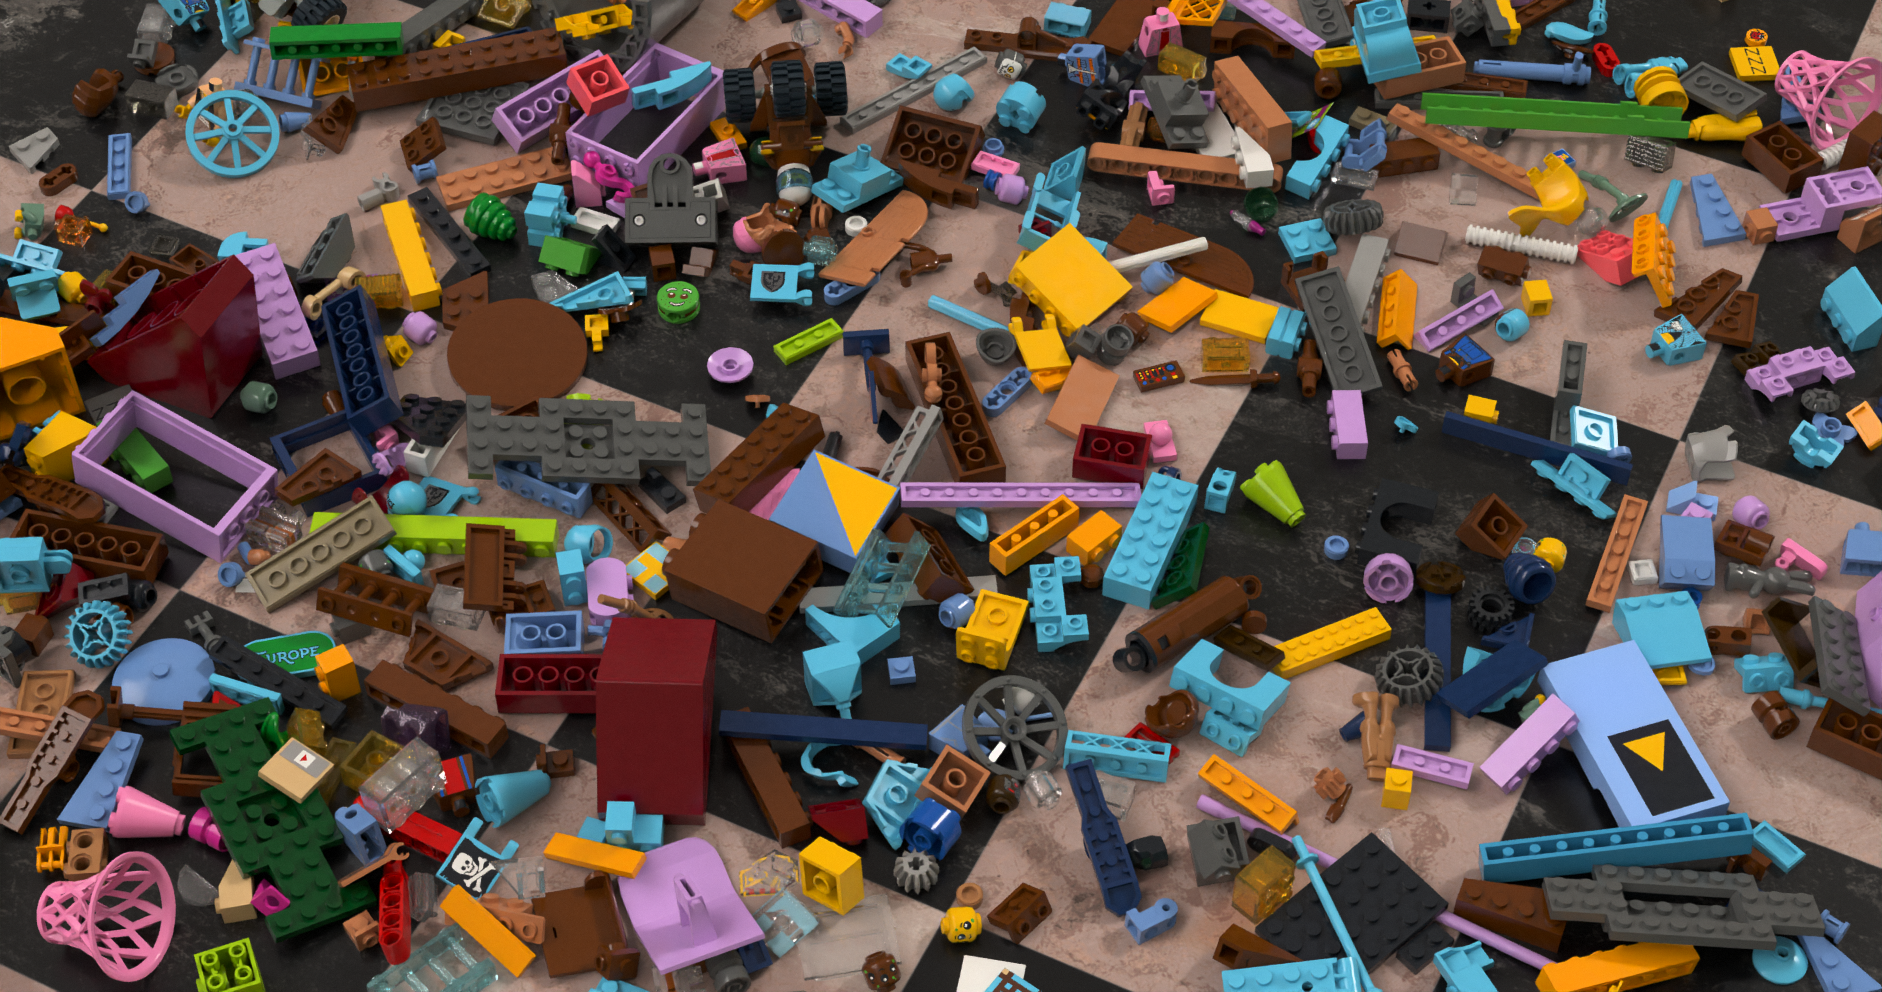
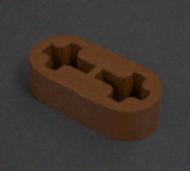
M69 163L62 164L39 180L41 193L45 196H54L78 180L76 167Z

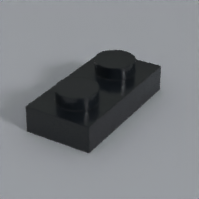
M1433 922L1399 949L1396 953V958L1416 975L1433 961L1435 953L1451 947L1454 943V938L1436 922Z

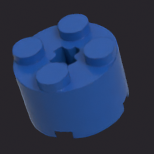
M925 798L901 825L899 830L902 841L906 839L909 843L908 850L911 853L914 848L919 853L926 849L928 856L934 855L940 861L961 836V826L959 823L961 817L955 810L947 809L932 798Z

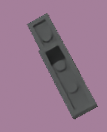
M1564 340L1559 380L1553 405L1550 441L1571 446L1570 408L1573 405H1580L1588 343Z

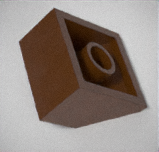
M1492 493L1475 504L1455 532V535L1472 551L1504 560L1528 525L1495 493Z

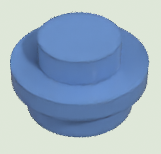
M990 138L986 140L982 151L1000 157L1004 153V145L999 139Z

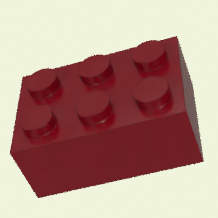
M1081 424L1073 456L1072 478L1102 483H1139L1140 489H1143L1151 455L1152 435Z

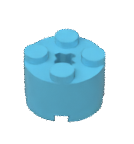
M1018 81L1014 85L1010 84L996 105L1000 124L1005 127L1013 126L1023 133H1028L1046 108L1045 98L1043 95L1040 97L1036 93L1037 89L1028 83Z

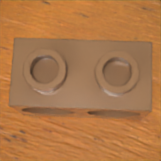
M104 828L72 830L71 841L66 843L68 863H64L63 867L65 879L74 882L88 879L102 872L107 867L110 842Z

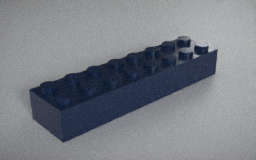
M360 284L323 304L321 309L347 419L361 437H364L397 420L404 414L375 302Z

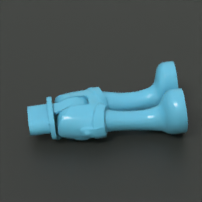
M1672 56L1649 59L1647 63L1619 64L1613 69V79L1617 85L1625 83L1624 89L1627 97L1635 98L1634 83L1646 70L1666 66L1672 68L1677 76H1680L1683 71L1688 70V65L1681 57L1674 58Z

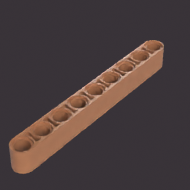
M1101 142L1091 145L1087 161L1088 167L1096 172L1148 178L1149 171H1157L1159 179L1269 193L1280 190L1283 177V168L1278 164L1272 163L1274 168L1272 186L1246 188L1244 180L1240 179V165H1236L1235 158Z

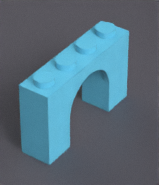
M1201 639L1174 666L1169 686L1176 690H1187L1199 702L1259 731L1285 703L1291 682L1268 671L1252 687L1235 688L1227 686L1213 676L1219 669L1224 649Z

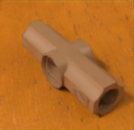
M1136 102L1130 105L1127 120L1124 119L1120 145L1139 147L1140 143L1143 142L1148 116V107L1143 103Z

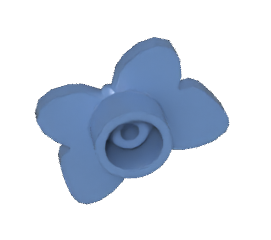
M1818 412L1813 417L1812 425L1818 429V434L1822 438L1831 437L1844 446V442L1849 443L1857 436L1856 429L1842 425L1837 418L1828 417L1826 414Z

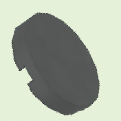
M180 64L166 66L157 73L158 77L155 78L158 91L168 97L188 95L199 84V77L195 68L187 64L185 66H180Z

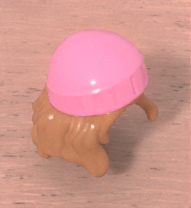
M765 203L760 212L742 217L735 222L733 238L736 246L741 251L757 253L761 252L764 240L776 230L778 232L782 229H790L796 233L797 231L794 230L792 225L774 218L769 211L770 204Z

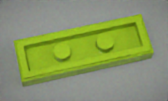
M830 318L774 345V352L785 365H788L843 338L844 331Z

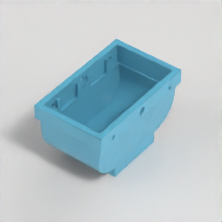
M1373 0L1356 4L1357 8L1354 10V26L1352 31L1368 84L1422 72L1421 63L1407 24L1401 0Z

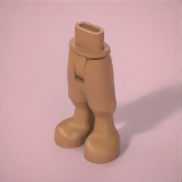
M1374 691L1359 692L1352 696V703L1354 706L1362 708L1365 719L1361 722L1359 728L1361 732L1363 767L1367 770V780L1384 782L1386 768H1391L1393 742L1396 734L1395 725L1391 720L1393 711L1399 707V697L1389 693L1379 696V693ZM1377 708L1378 710H1380L1381 713L1379 724L1377 720Z

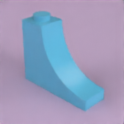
M813 604L805 609L806 625L827 645L852 639L861 665L900 638V621L894 614H890L884 608L861 617L834 616L818 609Z

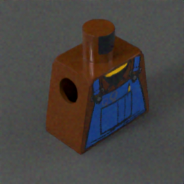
M1464 333L1442 351L1439 368L1435 371V374L1441 382L1450 378L1458 386L1462 387L1491 376L1495 359Z

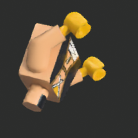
M211 78L209 84L199 86L196 94L187 101L188 104L186 106H176L175 113L181 114L179 118L188 119L191 110L200 100L212 93L225 90L222 87V80L220 78ZM224 101L212 104L205 109L222 120L227 121ZM202 116L198 117L210 130L221 128ZM219 137L202 140V142L211 147H216L220 141Z

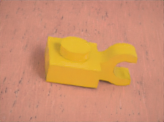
M608 314L585 315L586 338L592 337L594 352L603 351L602 337L609 336Z

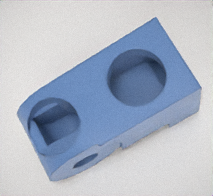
M1162 898L1154 906L1140 913L1136 908H1133L1126 912L1124 926L1138 945H1141L1174 927L1178 906L1172 899Z

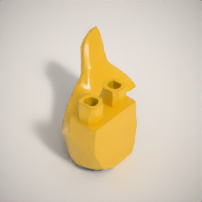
M1552 152L1543 159L1548 166L1546 170L1541 173L1535 166L1526 173L1542 207L1526 205L1508 212L1509 219L1520 226L1519 234H1522V237H1525V235L1530 236L1543 219L1569 226L1584 211L1585 199L1589 201L1588 193L1577 174L1561 157L1558 158Z

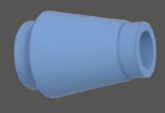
M284 112L279 115V125L282 132L287 131V133L304 128L312 122L310 112Z

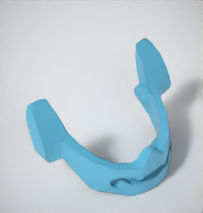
M808 744L801 756V765L804 771L818 779L837 781L843 787H853L859 784L855 778L844 774L843 771L822 773L819 768H814L812 765L813 757L819 751L828 746L840 744Z

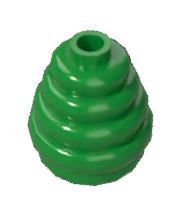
M485 192L478 194L471 201L464 214V225L469 228L471 233L477 236L480 235L484 238L490 237L493 240L499 239L504 241L508 238L512 239L518 230L516 219L512 217L506 205L495 195H489Z

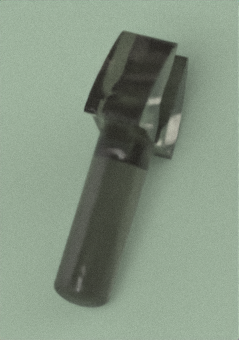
M990 281L991 292L1002 298L1003 306H1010L1011 299L1014 298L1012 296L1017 293L1016 290L1007 281L1000 285Z

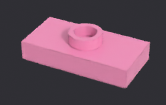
M980 150L971 164V170L987 174L991 169L994 170L995 174L1000 172L1002 176L1007 173L1016 175L1020 170V163Z

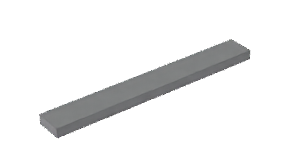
M972 47L930 69L919 79H912L841 116L840 123L852 134H855L898 111L900 105L907 106L934 92L936 83L943 77L952 73L962 77L985 65L987 57L976 47Z
M996 575L967 577L975 590L966 596L971 598L973 602L977 601L981 589L998 593ZM912 581L811 588L800 603V614L805 613V609L812 604L824 612L941 603L922 598L917 592L918 587Z

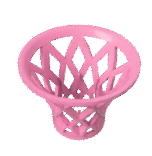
M1800 50L1790 55L1781 65L1775 78V90L1777 94L1790 101L1799 110L1808 123L1813 144L1818 149L1823 150L1847 139L1849 136L1848 132L1834 140L1831 124L1853 130L1874 110L1878 111L1882 102V63L1873 57H1861L1848 62L1824 60L1804 50ZM1789 66L1792 73L1790 75H1783ZM1851 68L1865 72L1852 75L1847 70ZM1804 75L1803 79L1799 83L1797 76ZM1841 75L1846 77L1843 79H1838ZM1875 75L1874 92L1858 79ZM1853 85L1863 95L1847 96L1839 86ZM1818 86H1825L1822 92H1820ZM1832 88L1842 100L1827 98L1825 95ZM1871 101L1864 115L1857 122L1848 103ZM1828 104L1842 106L1848 120L1833 116ZM1820 105L1824 115L1818 112ZM1816 117L1825 122L1827 133L1816 123Z
M138 851L127 852L116 857L102 872L88 879L75 882L57 881L50 884L42 893L37 907L38 929L47 942L70 945L81 949L92 956L109 977L122 982L140 980L149 975L159 965L171 942L176 916L174 889L166 869L154 856ZM133 863L140 864L149 870L126 872ZM121 868V870L118 873H112ZM104 881H109L105 886H102ZM124 881H143L131 893L113 890ZM155 882H157L160 891L162 909L149 901L138 898ZM105 895L128 899L112 908L97 901ZM73 897L75 902L66 909L61 903ZM48 898L54 899L53 904L46 907ZM135 906L151 915L131 922L118 913ZM82 917H84L86 920L81 924ZM110 918L127 929L103 932L95 924ZM45 921L52 925L51 929L47 930ZM66 921L71 929L67 931L60 924ZM161 921L159 935L152 948L136 931ZM129 936L140 949L120 948L111 938ZM101 941L108 949L98 947L96 942ZM102 955L113 957L116 963L108 960ZM121 957L145 960L138 966L128 970Z

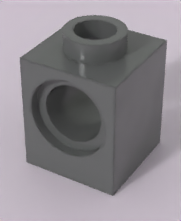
M1083 324L1071 333L1064 347L1068 356L1074 360L1078 354L1088 359L1094 354L1102 336Z

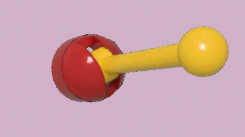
M60 205L55 212L56 222L68 224L74 220L98 228L101 232L108 230V226L104 223L97 224L74 216L73 210L67 206Z

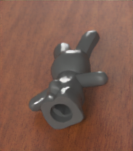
M1728 562L1724 574L1726 591L1739 588L1743 591H1749V596L1753 599L1759 596L1762 589L1770 594H1779L1790 590L1813 596L1816 591L1815 587L1808 583L1811 582L1813 575L1807 570L1786 571L1781 567H1771L1761 571L1756 565H1749L1745 562L1741 565Z

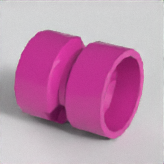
M206 806L200 808L190 821L189 836L201 843H207L208 846L221 852L228 851Z

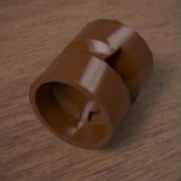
M1778 691L1765 693L1752 704L1751 710L1759 722L1763 723V727L1771 739L1784 738L1799 726V718L1792 708L1788 707V703Z

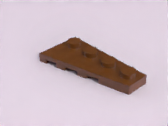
M1721 268L1703 279L1701 285L1685 290V294L1680 298H1672L1671 306L1664 308L1659 306L1654 309V317L1667 322L1683 314L1695 330H1697L1742 283V275Z

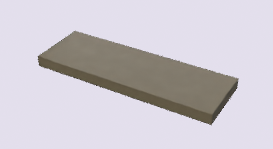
M373 495L244 574L266 611L271 613L339 571V566L343 562L350 564L397 535Z

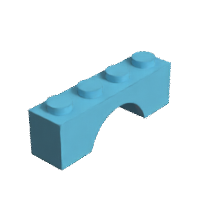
M1325 115L1316 129L1314 144L1320 149L1321 154L1308 161L1296 160L1286 176V190L1306 199H1309L1313 192L1316 193L1318 191L1322 177H1327L1331 169V163L1336 162L1339 158L1341 147H1346L1349 142L1348 124Z

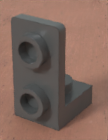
M1469 272L1454 282L1450 302L1456 307L1460 308L1478 297L1474 294L1476 276ZM1499 312L1479 324L1486 326L1499 316Z

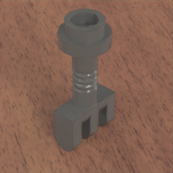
M206 610L202 612L203 620H201L199 615L193 617L195 624H192L189 619L185 620L184 624L192 636L201 633L206 640L204 648L209 653L221 636L214 635L210 630V627L215 626L212 616Z

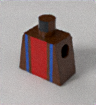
M471 753L424 766L423 771L426 784L440 810L443 812L453 810L456 817L468 815L470 812L468 805L477 802L476 777Z

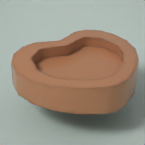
M747 395L745 396V401L755 402V408H760V402H769L770 396Z

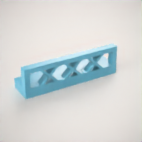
M1068 730L1063 769H1065L1066 765L1092 759L1095 771L1098 774L1166 783L1171 744ZM1072 740L1084 741L1085 743H1072ZM1107 744L1110 747H1101L1100 745ZM1125 748H1135L1136 750L1130 751ZM1152 751H1159L1165 753L1164 755L1153 754Z

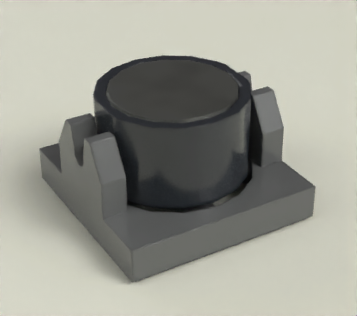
M6 625L0 626V676L12 686L18 688L22 681L20 671L23 670L25 660L32 655L31 649L14 629Z

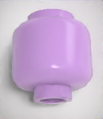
M1007 173L1002 178L999 177L997 179L995 195H998V199L1001 202L1017 205L1022 199H1026L1029 187L1025 186L1023 177Z
M421 311L410 313L402 324L404 335L420 346L427 342L429 344L432 343L438 335L436 332L437 322Z
M1749 495L1735 503L1732 515L1737 523L1760 530L1769 522L1770 511L1766 504L1757 497Z

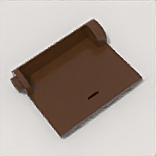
M600 870L591 872L584 879V886L531 895L534 915L545 918V937L542 948L550 979L596 971L594 960L599 945H606L610 950L629 948L612 881L607 872Z

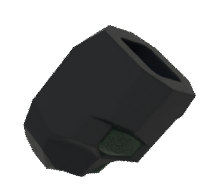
M1150 835L1135 839L1126 844L1133 867H1139L1146 871L1168 866L1167 849L1161 836Z

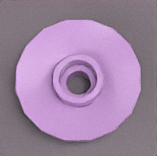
M733 347L723 348L714 352L707 363L709 374L715 380L724 383L740 382L750 375L754 366L752 357L747 351Z

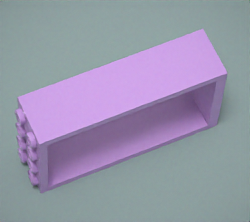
M656 43L622 76L630 87L625 103L589 117L584 113L565 132L570 163L571 160H576L585 166L583 162L584 155L587 152L595 151L599 154L602 164H610L616 168L618 177L627 179L634 187L646 184L649 166L655 158L666 153L681 155L710 125V122L714 121L725 110L724 71L711 66L712 80L698 93L693 95L697 98L637 160L599 144L634 108L632 105L631 88L668 79L670 71L704 63ZM666 160L664 168L667 170L675 160Z
M133 390L126 397L124 396L123 399L119 400L117 407L111 413L109 412L104 416L100 425L96 429H92L81 445H77L71 454L75 483L94 491L107 501L219 563L224 561L252 529V522L256 518L260 519L278 499L274 491L278 486V472L276 468ZM138 427L249 489L219 523L212 528L102 467L101 464Z

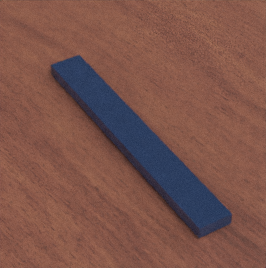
M1446 411L1444 416L1442 433L1535 460H1545L1549 464L1562 467L1569 453H1574L1611 479L1612 482L1625 486L1628 484L1633 464Z
M1425 590L1424 648L1427 647L1430 653L1435 652L1437 659H1440L1442 663L1444 679L1443 687L1439 688V691L1451 683V594H1436ZM1432 695L1431 702L1424 700V750L1450 752L1451 708L1439 701L1437 695Z
M721 710L719 736L926 751L928 724Z

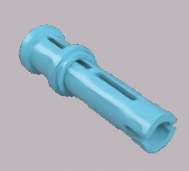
M1593 0V8L1589 12L1590 22L1588 23V31L1596 36L1604 34L1607 29L1606 21L1608 14L1605 11L1606 0Z

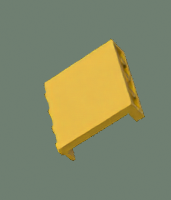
M1071 223L1067 224L1016 265L1009 276L1013 283L1044 314H1053L1055 316L1056 326L1068 338L1081 325L1085 324L1088 327L1116 302H1121L1133 288Z

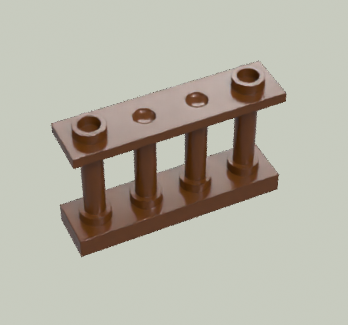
M343 562L339 566L338 586L334 590L324 587L318 588L316 610L410 637L413 614L416 611L430 614L433 611L435 589ZM350 591L359 595L355 597L344 593ZM371 597L377 600H381L382 602L379 604L372 601H368V599ZM395 604L401 607H405V609L399 610L396 608H392L391 606Z

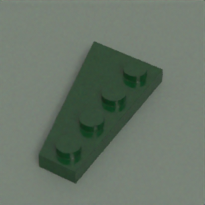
M1205 522L1184 530L1174 551L1176 557L1169 562L1166 568L1168 572L1166 580H1161L1157 587L1160 590L1158 597L1154 596L1150 604L1155 609L1196 593L1210 529Z

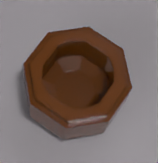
M1086 564L1081 568L1080 583L1087 588H1097L1103 583V568L1097 564Z

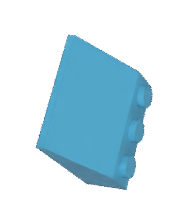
M1688 591L1616 599L1612 624L1623 643L1635 640L1651 669L1712 661L1697 606Z

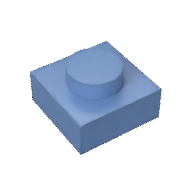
M913 656L887 659L891 685L916 682Z

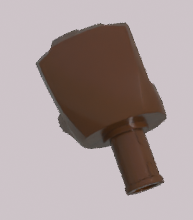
M96 69L90 78L89 84L80 80L75 85L72 93V103L75 104V109L84 116L97 117L110 106L116 97L118 83L124 80L123 73L121 71L118 72V69H114L112 72L106 69Z

